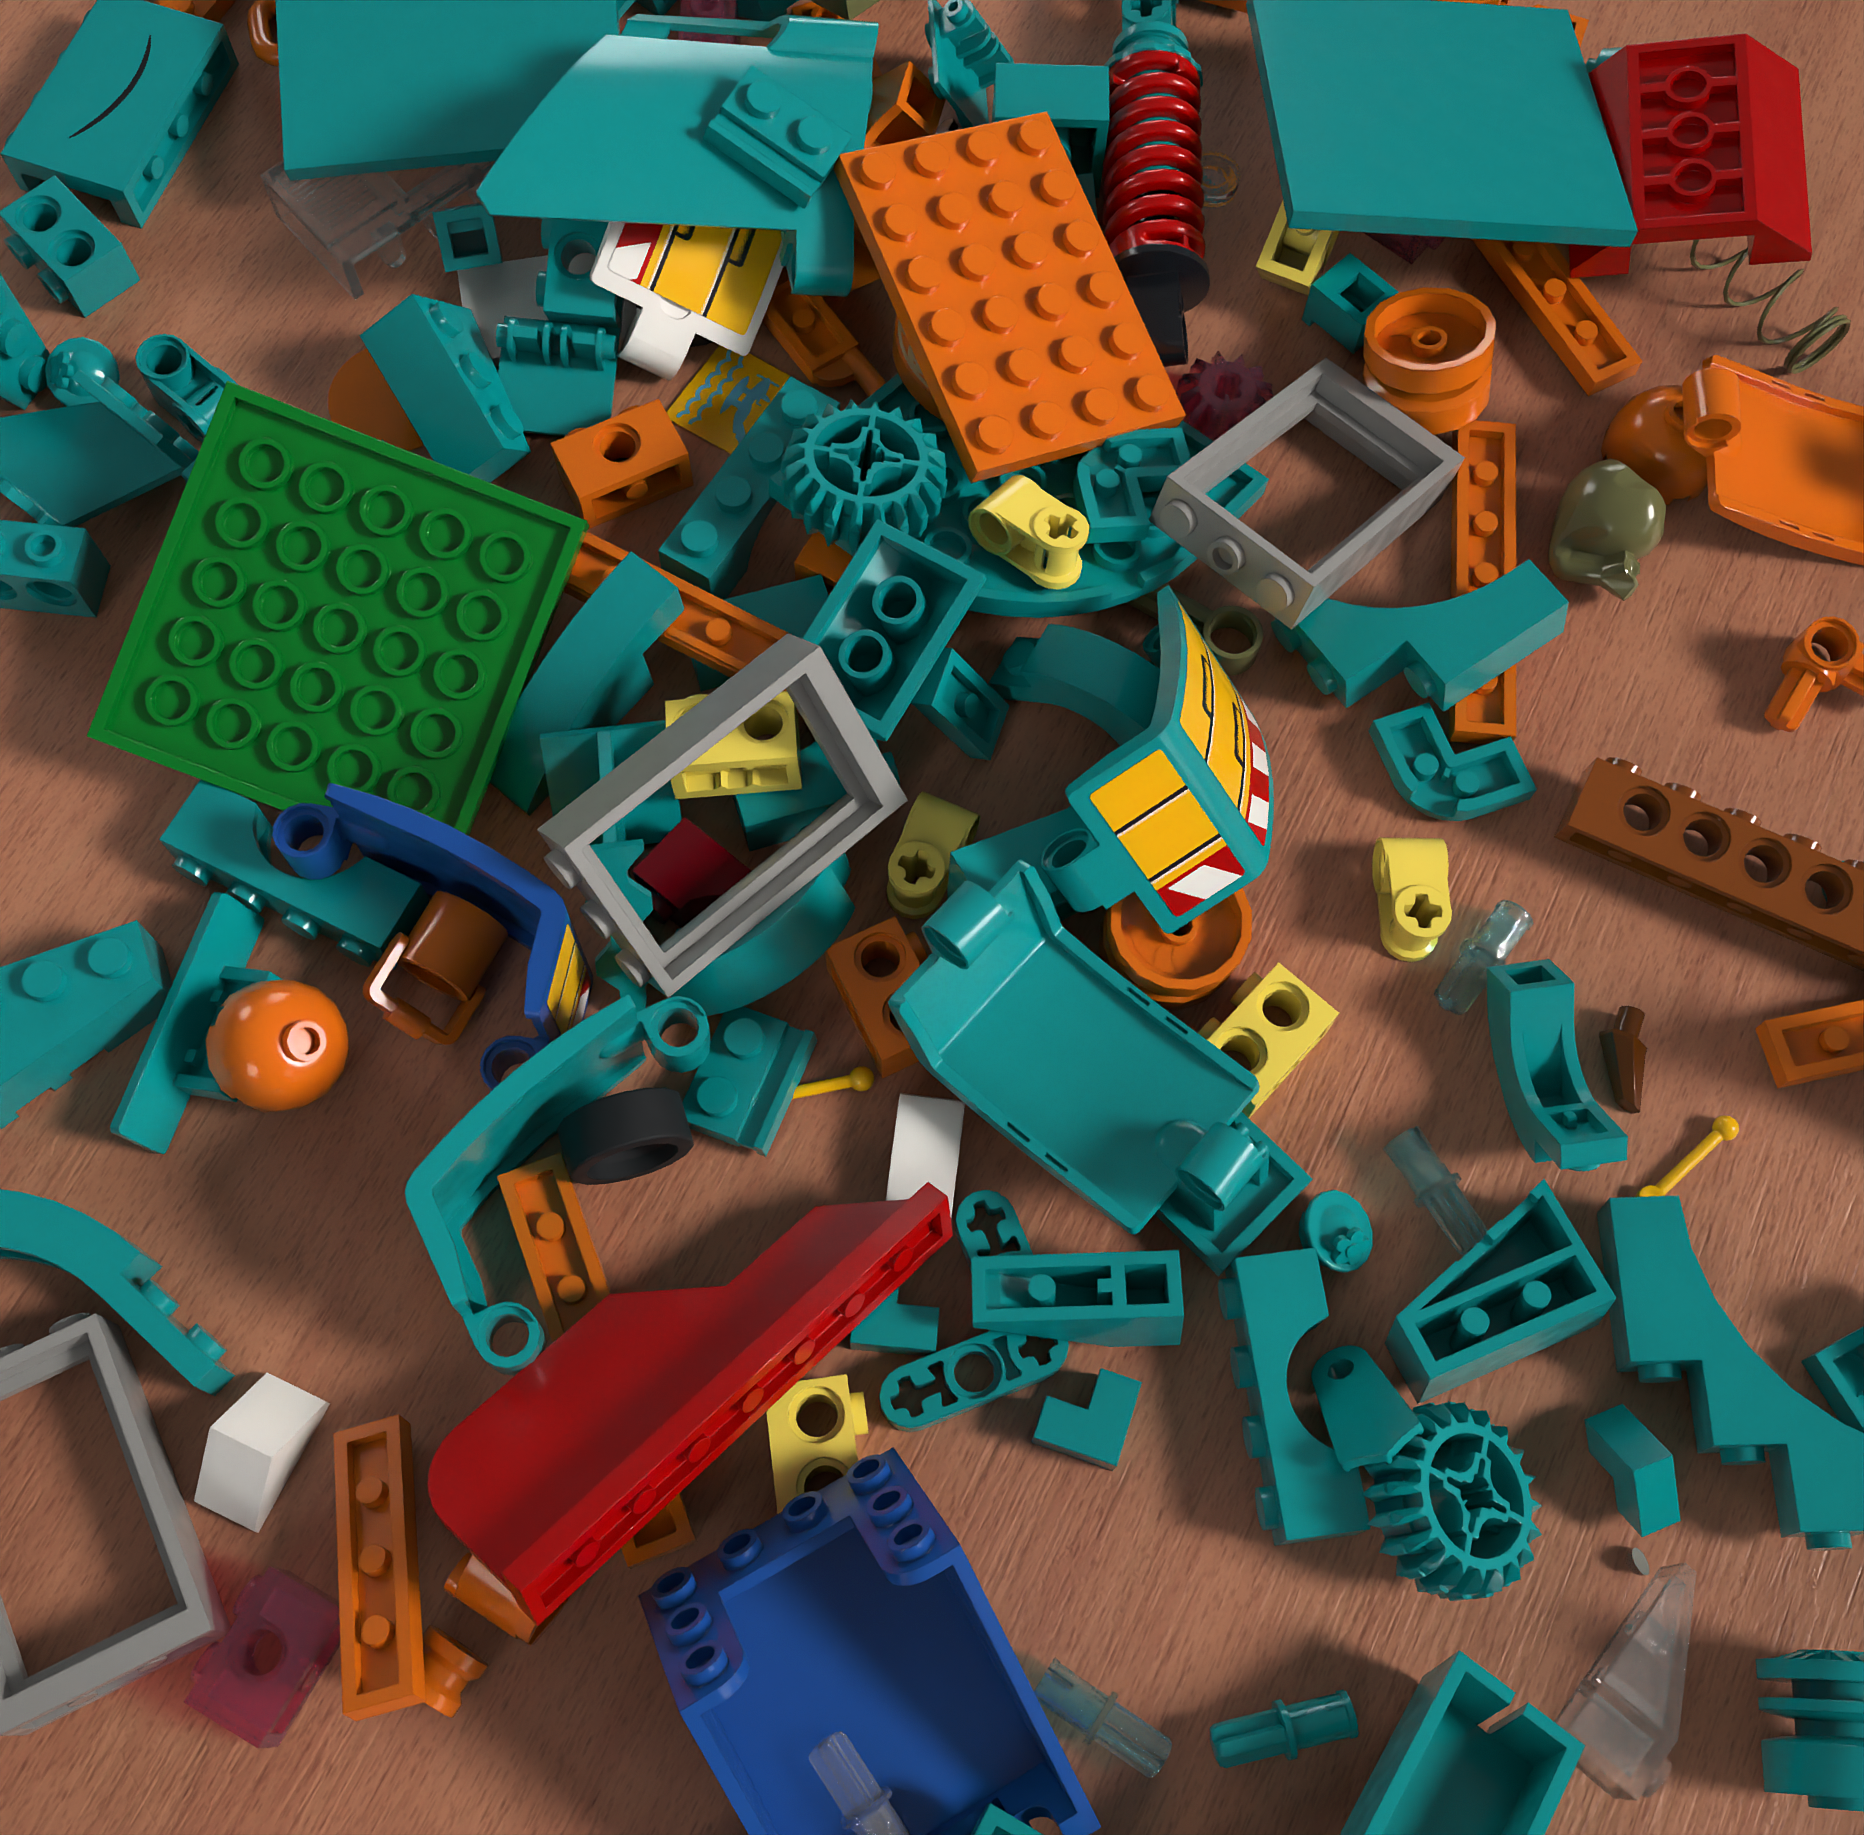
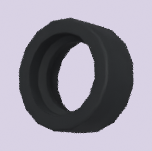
M641 1088L600 1098L579 1107L564 1117L557 1127L568 1173L573 1182L585 1185L615 1183L655 1172L681 1159L694 1146L680 1094L678 1091L669 1088Z

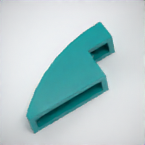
M632 551L607 576L573 617L543 659L518 700L505 744L490 784L529 816L549 796L539 740L540 734L615 726L654 685L643 653L685 610L678 587Z

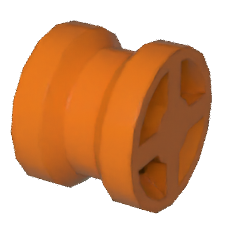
M429 1625L422 1635L426 1702L424 1703L438 1712L453 1718L462 1706V1691L469 1681L480 1679L489 1665L461 1642L439 1628Z

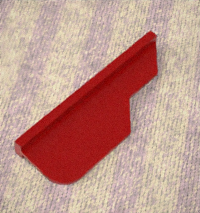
M927 1182L912 1197L905 1200L815 1206L726 1286L607 1295L540 1353L532 1363L518 1372L459 1423L442 1441L432 1459L428 1473L429 1498L440 1521L512 1593L518 1607L539 1626L953 1236L948 1196Z

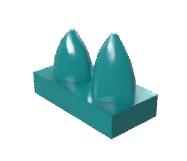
M944 648L910 703L970 758L991 760L1010 706L953 648Z

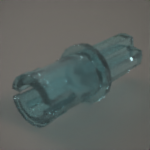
M1501 900L1494 907L1493 913L1475 937L1464 939L1459 946L1460 957L1434 990V995L1440 1007L1446 1011L1450 1010L1457 1015L1465 1014L1487 985V967L1507 965L1505 959L1524 933L1533 925L1531 915L1523 907L1509 900Z
M1419 1126L1401 1133L1384 1147L1385 1153L1401 1171L1417 1196L1413 1201L1418 1208L1426 1206L1455 1250L1462 1256L1466 1255L1484 1238L1488 1228L1457 1186L1462 1180L1457 1172L1450 1173L1433 1150Z
M1054 1658L1034 1691L1039 1703L1085 1735L1082 1742L1087 1746L1094 1740L1144 1776L1154 1778L1170 1755L1172 1748L1171 1740L1116 1702L1119 1696L1118 1693L1112 1690L1109 1696L1062 1665L1061 1661Z

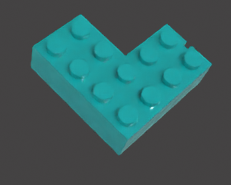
M1459 1650L1425 1674L1420 1680L1339 1835H1545L1585 1745L1529 1702L1491 1725L1487 1732L1478 1726L1480 1723L1510 1705L1515 1692Z

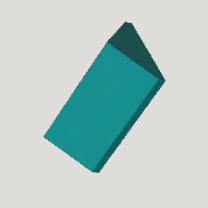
M878 519L873 524L802 639L821 647L872 738L887 742L987 578L985 574Z

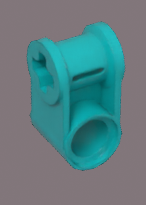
M169 334L152 336L143 341L137 349L135 356L137 367L158 405L174 416L191 435L203 443L226 382L237 383L220 368L212 366L185 344L182 339Z

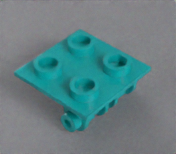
M928 0L929 22L925 24V35L932 51L933 66L928 68L931 87L940 100L946 99L953 107L963 129L988 124L986 88L995 82L996 63H1014V60L970 0H949L943 8L937 0Z
M504 316V323H498L496 329V345L501 347L498 374L513 410L522 422L524 433L564 437L574 429L588 428L611 418L620 328Z

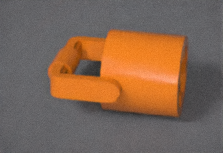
M437 891L409 935L406 936L399 932L391 940L365 981L362 994L369 1003L384 1011V1020L417 1040L422 1036L437 1045H451L459 1038L485 995L486 988L481 986L479 982L506 940L508 932L496 919L474 904L453 894ZM396 963L429 987L449 997L461 1000L444 1030L432 1024L430 1017L399 997L392 998L380 990Z

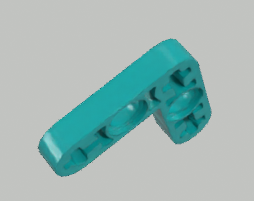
M981 1190L975 1191L964 1198L958 1207L955 1230L970 1271L971 1257L988 1256L991 1250L982 1230L971 1232L967 1227L974 1222L975 1209L984 1207L985 1212L989 1216L1000 1214L1003 1220L997 1223L995 1231L1001 1250L1005 1249L1010 1243H1014L1017 1251L1000 1253L997 1256L1033 1255L1016 1212L1006 1197L995 1191ZM990 1330L898 1367L889 1373L882 1383L879 1395L881 1412L886 1421L897 1430L909 1433L924 1430L1049 1379L1058 1373L1064 1364L1068 1353V1341L1052 1339L1055 1346L1047 1354L1048 1363L1039 1366L1034 1356L1022 1358L1019 1350L1026 1344V1335ZM966 1355H980L987 1359L993 1367V1381L983 1391H966L955 1380V1365ZM938 1366L943 1367L944 1385L950 1396L955 1400V1403L942 1406L941 1392L926 1397L922 1401V1414L919 1416L911 1417L906 1408H899L897 1410L893 1408L891 1401L899 1397L900 1383L910 1381L911 1386L915 1390H921L935 1384V1377L929 1370Z

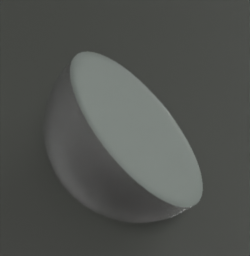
M1638 1548L1631 1549L1626 1557V1564L1629 1570L1638 1576L1648 1575L1649 1565L1646 1557Z

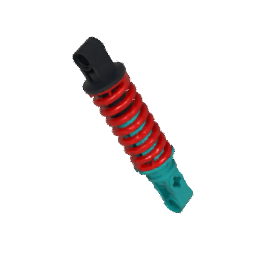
M1122 0V32L1113 43L1112 57L1104 65L1109 66L1110 120L1103 160L1104 237L1163 366L1188 364V339L1184 313L1193 309L1205 298L1210 286L1209 269L1203 260L1206 243L1202 236L1205 216L1202 212L1204 191L1201 187L1203 183V167L1200 161L1202 159L1203 147L1199 138L1202 129V120L1199 112L1201 109L1200 88L1203 86V71L1201 65L1196 63L1191 57L1186 36L1177 28L1176 4H1178L1179 0Z

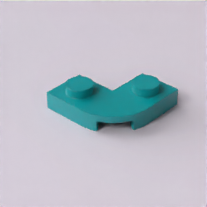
M1182 427L1139 429L1108 438L1101 447L1092 449L1078 462L1073 481V492L1077 509L1087 519L1089 524L1086 544L1142 541L1146 539L1150 522L1141 492L1161 491L1167 476L1191 459Z
M1429 702L1373 720L1368 730L1398 793L1413 808L1427 816L1446 821L1469 820L1530 800L1537 790L1511 736L1454 754Z

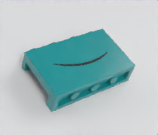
M97 0L92 9L85 14L79 30L67 49L60 54L55 68L41 90L34 95L31 106L15 131L8 136L5 146L0 153L19 188L29 192L38 186L41 179L48 180L55 175L68 188L110 200L121 223L142 229L239 65L224 24L144 0Z

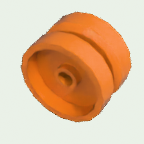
M1432 287L1399 292L1380 302L1366 320L1363 352L1365 366L1362 384L1433 435L1458 430L1476 420L1488 405L1496 321L1489 307L1470 294L1450 288Z
M1241 888L1179 928L1177 931L1182 936H1176L1172 933L1167 934L1163 932L1136 893L1132 892L1107 909L1100 924L1099 954L1105 963L1164 1009L1181 1010L1206 1001L1227 981L1231 973L1241 963L1252 939V910L1245 892Z

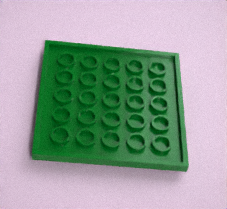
M227 381L87 737L283 811L299 803H312L333 807L331 802L324 797L328 783H333L406 806L469 836L504 747L518 700L530 680L589 524L587 520Z

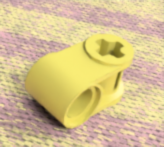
M1023 475L1012 476L970 512L968 517L969 528L979 545L986 551L1000 556L1028 575L1036 584L1048 589L1058 590L1068 588L1076 583L1080 577L1082 560L1079 555V549L1083 548L1088 539L1089 524L1087 519L1079 511L1066 506L1042 490L1031 479ZM1069 527L1072 528L1070 538L1068 537ZM1045 557H1047L1046 569L1043 567Z
M924 791L918 795L907 817L902 835L888 863L889 881L886 894L889 905L896 913L905 918L920 919L935 912L948 888L950 852L973 843L981 819L980 814ZM915 877H919L916 884H912Z
M1379 837L1375 842L1372 857V878L1378 899L1380 937L1383 946L1389 954L1399 960L1415 962L1429 956L1438 942V937L1445 932L1451 922L1452 909L1448 887V851L1446 843L1442 838Z

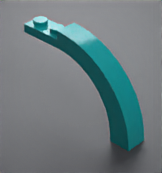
M0 1189V1259L35 1262L58 1268L78 1277L102 1297L194 1387L216 1396L235 1376L219 1360L227 1349L212 1334L198 1323L188 1331L172 1315L180 1307L179 1303L151 1279L163 1266L140 1247L85 1213L54 1200L23 1192Z

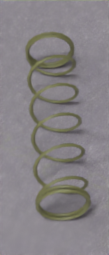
M1693 240L1690 260L1691 265L1697 269H1714L1737 260L1726 279L1723 290L1724 302L1728 305L1747 306L1773 295L1760 317L1757 327L1758 340L1764 344H1778L1792 340L1810 331L1786 356L1783 368L1787 369L1788 373L1796 374L1813 366L1832 351L1848 333L1851 320L1847 319L1845 315L1833 316L1838 312L1839 308L1833 307L1823 317L1793 334L1775 340L1765 338L1762 334V326L1767 314L1785 289L1803 274L1804 269H1798L1785 282L1761 296L1743 302H1734L1729 298L1728 288L1736 270L1748 255V247L1719 263L1701 265L1695 258L1696 245L1699 240ZM1839 326L1819 348L1804 359L1796 362L1815 341Z

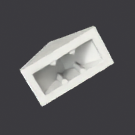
M266 1373L210 1427L194 1502L259 1533L330 1403Z

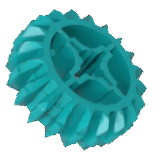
M851 399L845 410L842 411L827 404L822 417L807 414L802 428L793 429L792 436L788 440V446H786L785 453L782 455L781 473L783 474L781 489L784 493V500L789 501L792 518L804 519L803 524L806 527L807 535L824 531L828 547L838 540H843L848 543L853 553L862 544L877 519L912 537L921 538L923 531L927 528V523H934L936 516L940 512L941 501L945 498L948 482L945 479L947 466L945 453L938 450L936 434L923 433L920 418L908 421L903 420L900 406L888 413L879 409L876 400L870 408H859ZM863 471H867L865 481H861Z
M1447 1402L1439 1405L1428 1403L1414 1407L1413 1413L1419 1419L1424 1429L1421 1435H1414V1438L1407 1442L1393 1457L1391 1464L1381 1462L1363 1465L1374 1479V1485L1362 1493L1363 1496L1374 1502L1376 1515L1367 1525L1382 1530L1385 1538L1379 1553L1397 1556L1396 1576L1414 1579L1418 1592H1427L1431 1595L1438 1594L1440 1599H1449L1450 1601L1491 1597L1495 1592L1502 1591V1587H1508L1512 1582L1521 1580L1520 1568L1534 1560L1528 1543H1531L1532 1540L1542 1534L1532 1522L1531 1517L1533 1512L1542 1507V1505L1531 1498L1528 1485L1536 1476L1523 1472L1520 1461L1524 1449L1513 1448L1507 1445V1427L1491 1425L1487 1410H1469L1465 1402L1457 1404L1455 1402Z

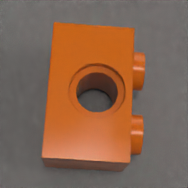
M659 398L641 406L628 407L617 416L588 428L574 429L563 438L550 443L559 477L581 519L587 520L589 524L588 529L694 485L689 453ZM619 458H628L621 462H613Z

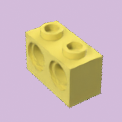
M782 691L673 777L670 781L675 799L802 789L798 716L796 706L788 692ZM696 694L685 699L665 701L666 728L708 695ZM766 734L776 735L775 737L768 740L756 739L759 736Z
M1279 962L1264 979L1254 972L1241 985L1230 1000L1237 1008L1223 1023L1213 1017L1198 1032V1034L1221 1051H1237L1245 1055L1251 1064V1071L1249 1072L1256 1076L1260 1086L1259 1092L1242 1110L1249 1119L1325 1036L1339 1015L1338 1011ZM1268 1006L1282 1008L1289 1014L1292 1025L1280 1027L1272 1024L1265 1017L1262 1008Z
M847 1374L798 1381L766 1411L777 1514L781 1513L792 1499L806 1493L808 1483L815 1475L821 1472H833L843 1477L851 1466L858 1461L855 1435L869 1434L863 1391L849 1393ZM814 1402L829 1404L838 1415L836 1425L832 1431L820 1437L809 1436L798 1427V1418L801 1411L807 1405Z

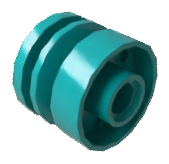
M1810 1649L1797 1650L1796 1652L1776 1658L1755 1659L1758 1680L1792 1683L1793 1698L1758 1697L1759 1710L1771 1715L1794 1719L1795 1735L1761 1740L1764 1792L1808 1795V1806L1812 1808L1864 1812V1652Z

